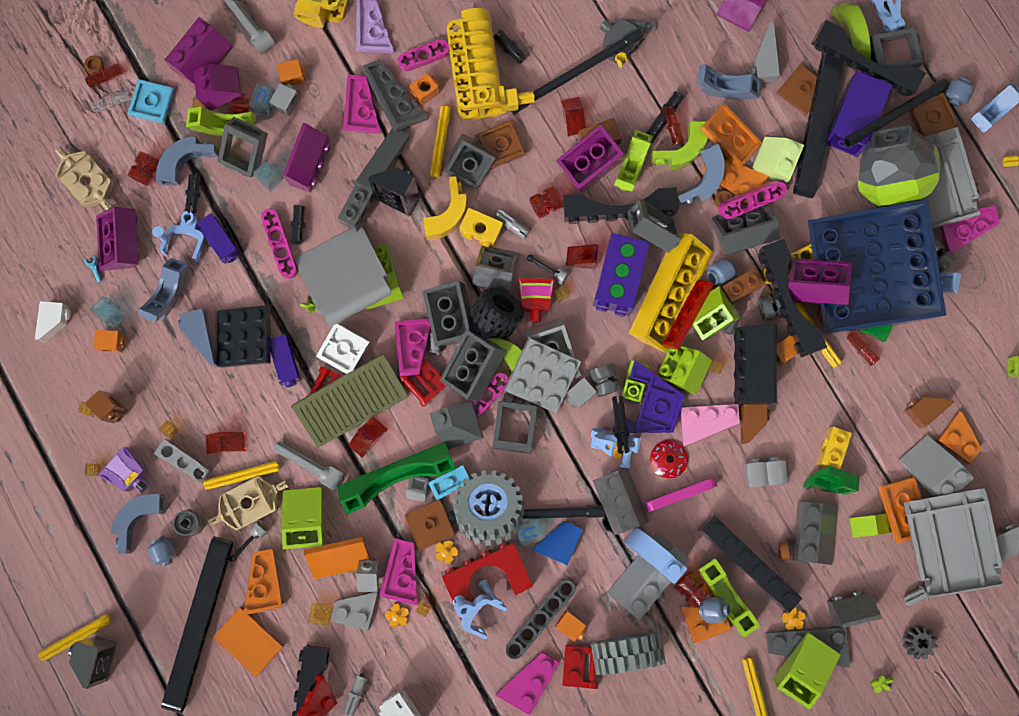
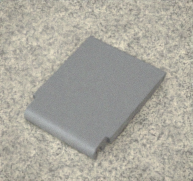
M958 127L926 136L928 140L936 145L940 154L939 181L932 193L922 199H928L932 229L979 216L980 211H978L976 201L979 199V195Z
M362 225L357 232L349 229L294 258L318 313L324 315L330 327L392 295L386 283V280L389 278Z
M985 488L903 502L919 577L921 581H925L929 598L1004 585L1000 579L1001 572L999 568L1003 566Z

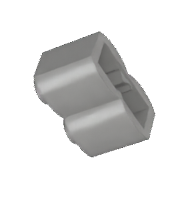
M780 457L768 458V462H761V459H751L748 464H744L746 487L788 484L786 461H780Z

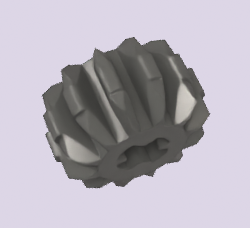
M915 625L912 626V631L906 630L909 636H903L902 639L907 641L903 648L908 649V655H913L918 660L920 657L927 659L928 654L934 655L931 649H937L938 646L933 644L937 637L932 636V630H926V626L922 625L919 628ZM918 639H922V641H920L922 642L921 646H918V644H920L918 643Z

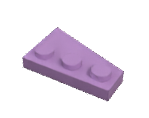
M356 0V52H394L376 0Z

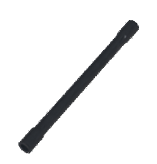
M639 29L634 30L618 42L533 91L534 100L540 99L624 48L643 39L641 31ZM531 103L518 105V110L512 111L513 115L525 109Z
M942 79L927 90L844 137V145L847 148L854 146L868 135L926 100L947 90L950 85L948 80Z
M603 506L524 509V516L522 517L523 519L605 517V510ZM449 511L450 523L457 522L454 511Z

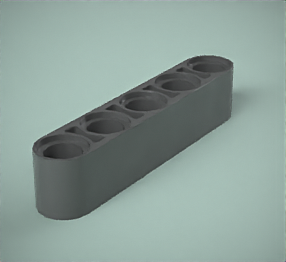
M561 580L506 645V654L509 658L519 659L574 595L575 585L570 580ZM564 583L571 585L572 589L569 594L561 592V586ZM552 598L557 599L559 602L556 609L548 607V601ZM537 614H544L546 616V621L543 624L535 622ZM523 630H532V638L524 639L522 637ZM512 644H517L520 647L518 654L514 655L509 652V647Z

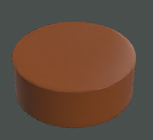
M90 56L85 60L84 68L90 75L97 76L103 72L104 63L99 57Z
M722 190L715 196L714 203L718 208L721 202L734 196L730 191Z
M779 541L778 546L781 560H790L787 541Z

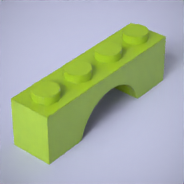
M711 558L696 568L713 596L722 597L729 604L730 615L727 617L740 636L746 637L761 627L750 609L742 602L731 586L726 573L716 558Z

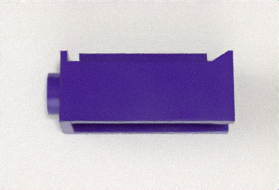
M212 213L195 223L224 264L231 263L237 259L240 252Z
M284 334L271 338V355L278 380H280L279 384L285 385V387L297 385V381H300L301 378L289 337H286Z

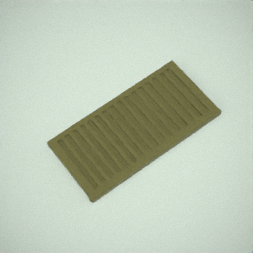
M381 354L292 404L291 408L298 416L316 447L319 448L404 400L408 395L388 363L385 354Z

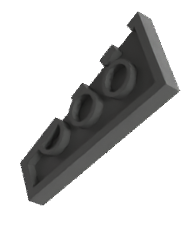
M380 60L363 65L362 70L394 132L428 120L429 116L421 111L418 103L408 96L405 88L395 81V77Z
M846 627L766 633L767 650L770 654L789 657L809 632L841 654L836 665L850 668Z

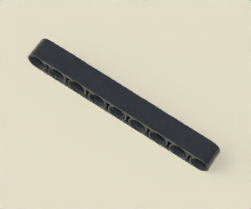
M827 52L821 55L803 140L804 146L800 154L793 187L794 195L811 199L814 197L818 185L843 61L834 60L831 54Z
M213 536L164 694L161 705L162 709L182 714L185 709L228 566L229 557L233 549V541Z

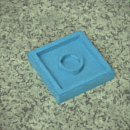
M138 79L127 114L132 117L165 124L175 89Z

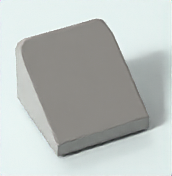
M420 476L410 478L406 490V498L424 502L430 479Z

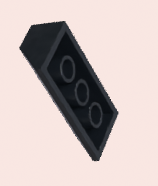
M396 167L369 176L368 181L376 200L410 217L420 198L413 173L405 168L401 170Z
M753 325L735 328V390L733 394L735 404L777 403V325Z

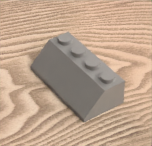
M658 533L653 536L652 539L672 554L682 565L689 561L687 556ZM638 555L609 589L607 594L636 619L640 620L671 581Z

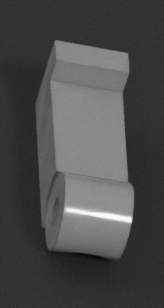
M164 439L154 452L156 456L203 483L211 471L168 439Z

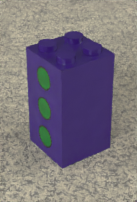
M856 71L846 84L829 127L826 145L858 157L863 152L867 142L871 140L872 134L850 148L844 145L843 139L880 117L892 85L884 79H876L866 72Z
M615 233L611 234L592 305L596 307V310L607 312V310L614 311L615 315L621 317L630 315L650 242Z

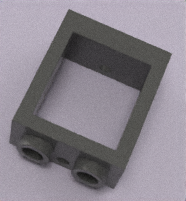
M915 27L871 35L870 61L886 66L910 64L919 68L923 64L924 53L920 50L919 34H916ZM907 38L912 60L886 65L881 43Z
M233 117L225 124L218 162L227 168L241 173L243 176L251 178L260 170L268 133ZM233 135L253 144L250 163L230 154Z
M640 198L627 212L632 232L668 253L679 244L681 238L675 219Z
M503 399V402L499 401L492 448L531 454L537 406H533V403L528 401H522V404L514 403L512 399ZM503 408L531 411L527 444L499 440Z

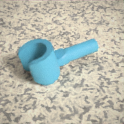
M92 255L94 259L92 263L87 258L84 259V262L92 269L97 283L102 282L97 268L99 261Z

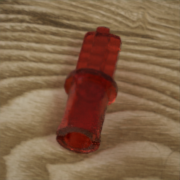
M116 63L108 68H101V71L86 77L85 81L89 87H93L105 81L109 82L108 80L124 73L119 63Z
M666 107L664 109L668 124L666 129L669 130L672 145L682 143L684 139L680 129L681 123L677 121L674 107Z
M856 331L851 332L847 336V340L857 350V354L860 353L870 366L880 359L869 347L870 344L866 343Z

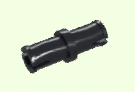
M503 30L498 31L502 38L496 33L494 39L504 48V52L510 54L518 64L523 62L521 58L525 61L527 55L517 46L515 40H511Z
M194 174L188 175L184 209L188 213H190V207L192 213H197L201 176L195 174V181Z
M303 205L293 206V221H291L290 225L292 227L291 243L303 244V232L306 227L304 222L305 206Z

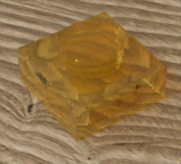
M312 603L308 623L329 626L332 606Z

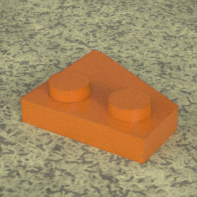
M961 411L955 414L937 439L938 443L967 464H971L982 449Z
M680 606L694 644L731 630L727 617L723 623H707L700 617L699 608Z

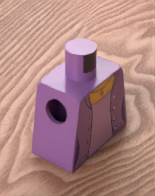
M123 446L98 474L123 491L130 492L135 487L140 493H143L149 487V484L143 479L148 470L129 447Z

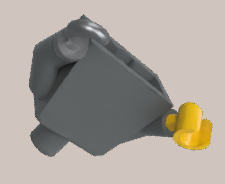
M620 18L613 25L606 19L600 26V29L606 33L603 40L604 49L636 29H639L643 35V39L607 59L617 63L618 67H623V64L628 62V58L645 40L647 33L645 31L650 29L652 31L657 30L659 27L658 22L650 24V22L624 20Z

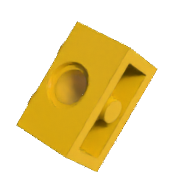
M468 208L459 229L463 237L472 240V238L479 240V244L485 247H495L503 229V222ZM484 226L486 230L483 233H478L476 228Z
M836 427L827 428L816 465L824 468L832 466L841 469L852 433Z

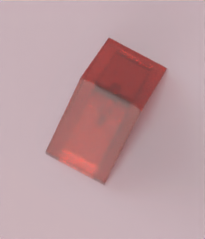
M579 97L560 100L568 137L578 135L579 130L586 128L584 109Z
M599 245L568 247L566 265L595 269Z
M373 417L358 429L348 446L363 458L388 429Z
M218 432L206 435V454L246 451L245 432Z

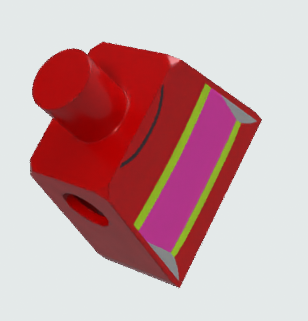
M518 278L522 310L530 312V322H541V312H549L554 279Z

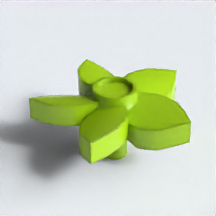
M310 296L307 298V303L300 304L301 307L308 308L307 312L309 314L314 312V310L318 312Z
M881 674L877 679L870 681V684L874 687L875 694L880 693L883 689L890 691L888 684L892 683L894 678L885 679V676Z

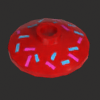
M661 441L651 451V467L656 474L663 478L678 477L687 467V451L676 441ZM668 455L673 457L671 463L666 460Z

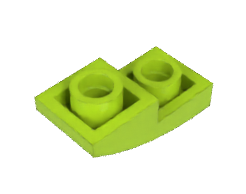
M631 360L622 396L625 399L641 402L645 382L629 377L634 361ZM639 362L649 370L650 365Z

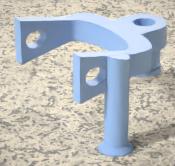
M871 0L875 6L877 16L883 22L885 33L905 28V22L900 13L901 0H896L894 4L892 0ZM885 1H887L891 13L884 8L883 4Z
M188 211L184 212L181 215V224L169 226L166 234L161 226L153 228V235L162 241L159 250L164 255H167L170 239L174 234H185L198 239V244L192 258L195 262H200L205 237L202 232L197 230L198 226L195 223L198 222V219L194 214L188 213Z
M592 428V442L590 446L596 449L601 448L610 457L613 456L617 442L614 432L601 428ZM632 435L628 436L630 452L625 454L624 450L622 464H620L621 467L631 468L629 465L632 451L638 453L641 438Z
M484 579L479 582L478 587L486 595H479L473 602L465 600L462 595H458L452 603L455 606L454 609L457 615L462 618V628L486 640L488 636L483 627L471 625L473 618L486 604H490L503 611H506L507 607L501 599L496 597L489 586V581Z

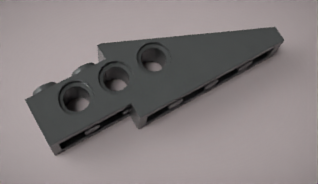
M393 128L390 130L356 179L355 186L338 216L340 224L356 232L358 231L371 205L376 201L368 181L369 176L394 168L410 139V134L402 130L394 132Z

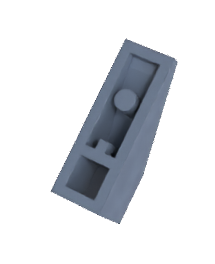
M203 309L179 314L181 319L178 320L180 330L183 331L211 366L217 367V357L207 312Z

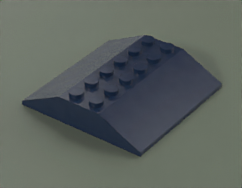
M928 199L808 220L814 260L852 262L849 304L820 303L825 334L880 328L947 316Z

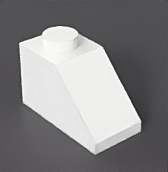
M40 301L35 339L47 342L67 326V321L71 316L69 306L63 303Z

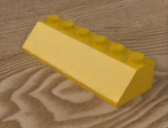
M679 232L681 238L679 244L669 253H665L629 331V334L637 340L667 353L669 348L663 346L662 343L696 281L701 279L713 253L693 234Z

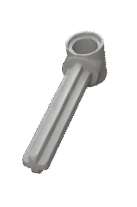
M224 0L252 36L251 42L260 54H263L276 44L266 30L259 29L238 0Z
M277 441L274 445L273 450L320 477V483L334 491L345 475L332 466H322L281 441Z

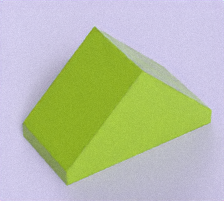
M886 513L849 518L852 537L873 536L892 532Z

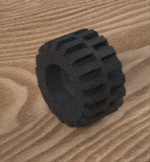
M490 287L489 289H484L473 305L471 316L474 319L473 321L485 333L494 337L497 336L498 338H507L513 334L522 321L524 311L522 310V305L519 304V301L513 295L500 288Z

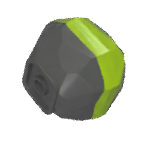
M900 125L875 131L872 134V139L864 147L860 160L859 191L874 205L880 207L921 201L932 193L939 181V150L930 140L912 129L911 125Z

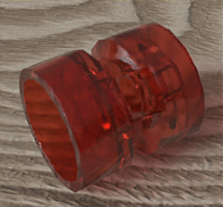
M139 151L134 160L136 165L131 166L127 175L143 185L150 186L154 179L153 173L157 171L159 160Z
M553 185L544 189L543 195L538 193L529 197L530 204L539 219L548 216L550 210L555 212L564 207L561 197Z
M691 570L676 583L674 589L681 596L685 595V600L692 608H695L708 597L711 590L705 583H699L700 578Z

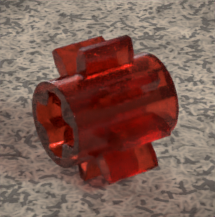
M241 93V96L230 101L229 110L234 111L233 114L247 113L250 99H246L245 94Z

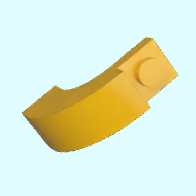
M456 176L449 177L451 203L448 209L441 215L423 218L427 241L440 239L451 234L464 219L467 209L466 194H459L462 193L461 182H457Z

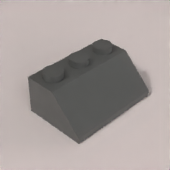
M767 205L732 219H726L721 215L711 217L719 245L726 255L780 239L779 220Z
M456 281L423 290L435 346L459 344L466 330L474 332V323L464 283Z
M466 330L440 381L467 400L480 401L506 350L493 341L470 330Z
M628 468L620 469L593 480L614 535L624 533L649 522Z
M804 501L798 502L793 560L832 565L837 506Z
M92 637L76 641L71 645L68 654L70 657L69 664L83 688L88 689L107 682L118 642Z

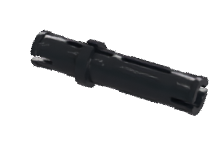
M673 92L669 101L663 104L660 114L646 132V134L653 136L651 143H654L671 116L675 115V110L684 99L681 93Z
M617 396L612 397L617 452L623 454L622 446H624L626 454L630 452L628 441L630 434L626 423L624 397L619 396V403H617Z

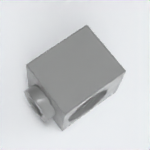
M279 83L269 103L273 109L290 116L299 99V95L293 86L289 84L285 86Z
M583 378L566 393L568 397L566 400L573 408L576 406L579 409L597 392Z
M359 560L356 573L358 592H377L379 585L378 561Z

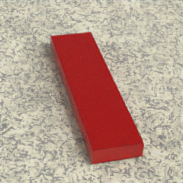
M703 280L696 281L662 343L663 346L677 350L680 348L714 286L713 283Z

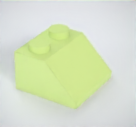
M764 137L752 169L768 175V178L771 180H778L787 184L791 179L804 145L788 138Z

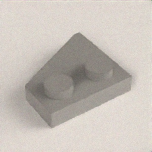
M374 592L335 601L330 621L368 631L378 593Z

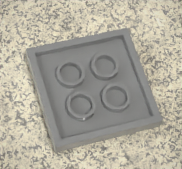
M529 337L504 390L557 413L581 361Z

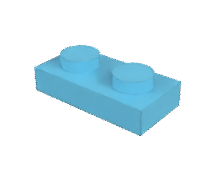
M462 465L428 484L436 500H439L457 491L456 489L459 485L464 487L463 480L467 477L470 481V478Z

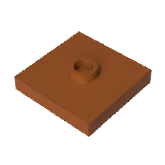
M800 64L777 91V94L806 116L811 108L817 76Z
M944 92L931 97L910 110L919 133L924 137L960 126Z
M512 120L477 134L480 144L496 157L490 166L491 169L526 155Z
M440 499L404 515L419 551L455 536Z

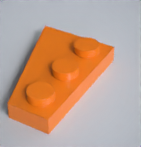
M724 158V175L720 186L730 191L733 196H737L761 186L769 176L745 166L738 169L730 160ZM705 165L701 169L703 172H705ZM744 198L741 204L745 205L748 199Z
M273 549L253 552L243 615L283 607Z

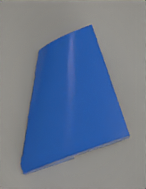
M564 521L533 548V551L568 566L583 529Z

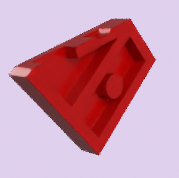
M318 674L315 680L318 682L313 692H308L297 716H325L337 704L323 675Z

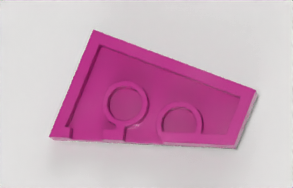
M347 74L343 130L381 134L366 76Z
M995 205L978 209L980 211L979 216L940 226L946 250L953 253L998 225L1000 221Z
M394 538L379 596L418 606L414 543Z
M541 652L495 695L530 715L559 662Z

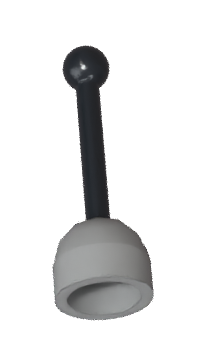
M533 255L527 256L528 262H534L553 273L554 280L557 283L563 285L570 274L567 270L561 268L555 271L536 260Z
M256 521L251 527L250 538L235 554L230 555L229 560L235 562L237 556L254 538L259 539L265 536L268 532L266 527Z

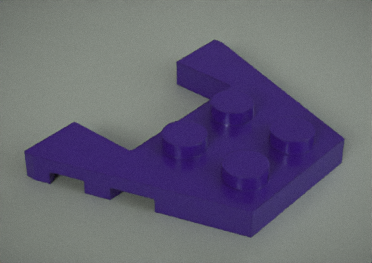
M634 361L629 377L648 383V387L637 421L626 419L629 433H673L685 395L639 362Z

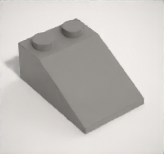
M561 318L525 330L527 338L530 337L575 358ZM579 368L573 379L581 377Z
M928 435L923 437L898 460L913 477L915 476L916 481L931 497L958 493L974 479L957 459Z

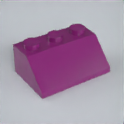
M198 17L164 60L172 70L195 86L194 71L209 63L220 64L233 45L213 26Z
M303 123L283 176L290 186L311 193L312 188H315L317 185V174L324 167L325 161L323 159L325 154L329 153L331 143L327 135L306 123Z
M599 125L556 161L577 189L583 193L627 157L604 127Z
M112 207L96 216L99 271L129 269L138 265L140 256L137 247L139 238L136 229L138 220L135 209Z
M793 259L789 278V293L792 301L848 305L852 262Z

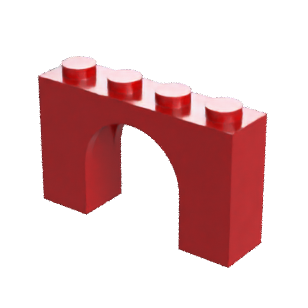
M507 541L499 545V550L493 553L491 550L480 554L481 558L476 561L471 558L462 562L463 567L456 569L454 566L445 570V575L442 576V579L452 601L458 595H462L465 600L470 602L475 600L470 589L471 577L478 568L487 565L496 566L506 574L515 595L532 588L533 585L514 543L509 544Z

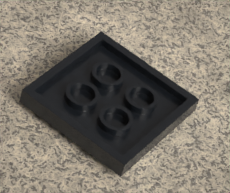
M263 305L218 310L217 367L227 368L271 364L270 306Z

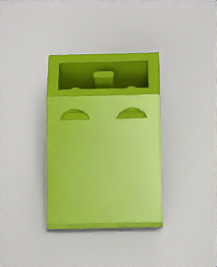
M387 243L375 246L373 249L389 278L386 280V283L392 295L367 307V310L403 299Z
M322 487L283 490V549L326 545Z
M808 632L772 679L779 690L810 710L822 695L841 654Z

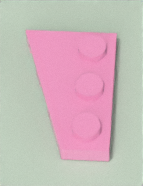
M738 405L681 408L680 420L683 446L739 424Z

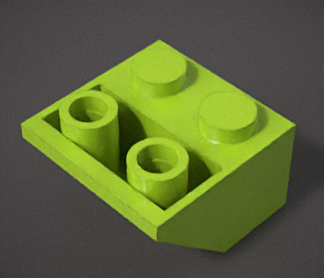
M718 286L709 293L692 325L701 339L706 340L740 319V316L722 288Z
M680 346L678 350L669 348L657 376L682 391L697 395L712 360L701 351L683 346Z

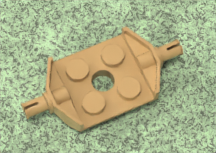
M58 147L59 150L56 149L55 153L59 155L62 161L55 176L61 180L81 205L87 208L100 204L106 210L114 207L108 201V196L112 192L114 183L85 151L67 154L62 147ZM85 177H90V184L86 186L83 185V179Z
M257 476L220 495L218 503L219 513L208 519L210 526L213 527L220 522H225L236 531H239L260 518L276 512L278 493L289 487L286 484V480L272 485L262 477ZM248 497L252 500V505L250 508L245 509L242 506V501Z

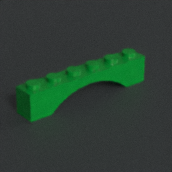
M442 442L336 487L340 502L346 513L349 514L366 507L376 495L397 482L419 476L439 477L456 470L446 443Z

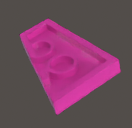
M429 318L395 321L400 376L420 374L431 329Z

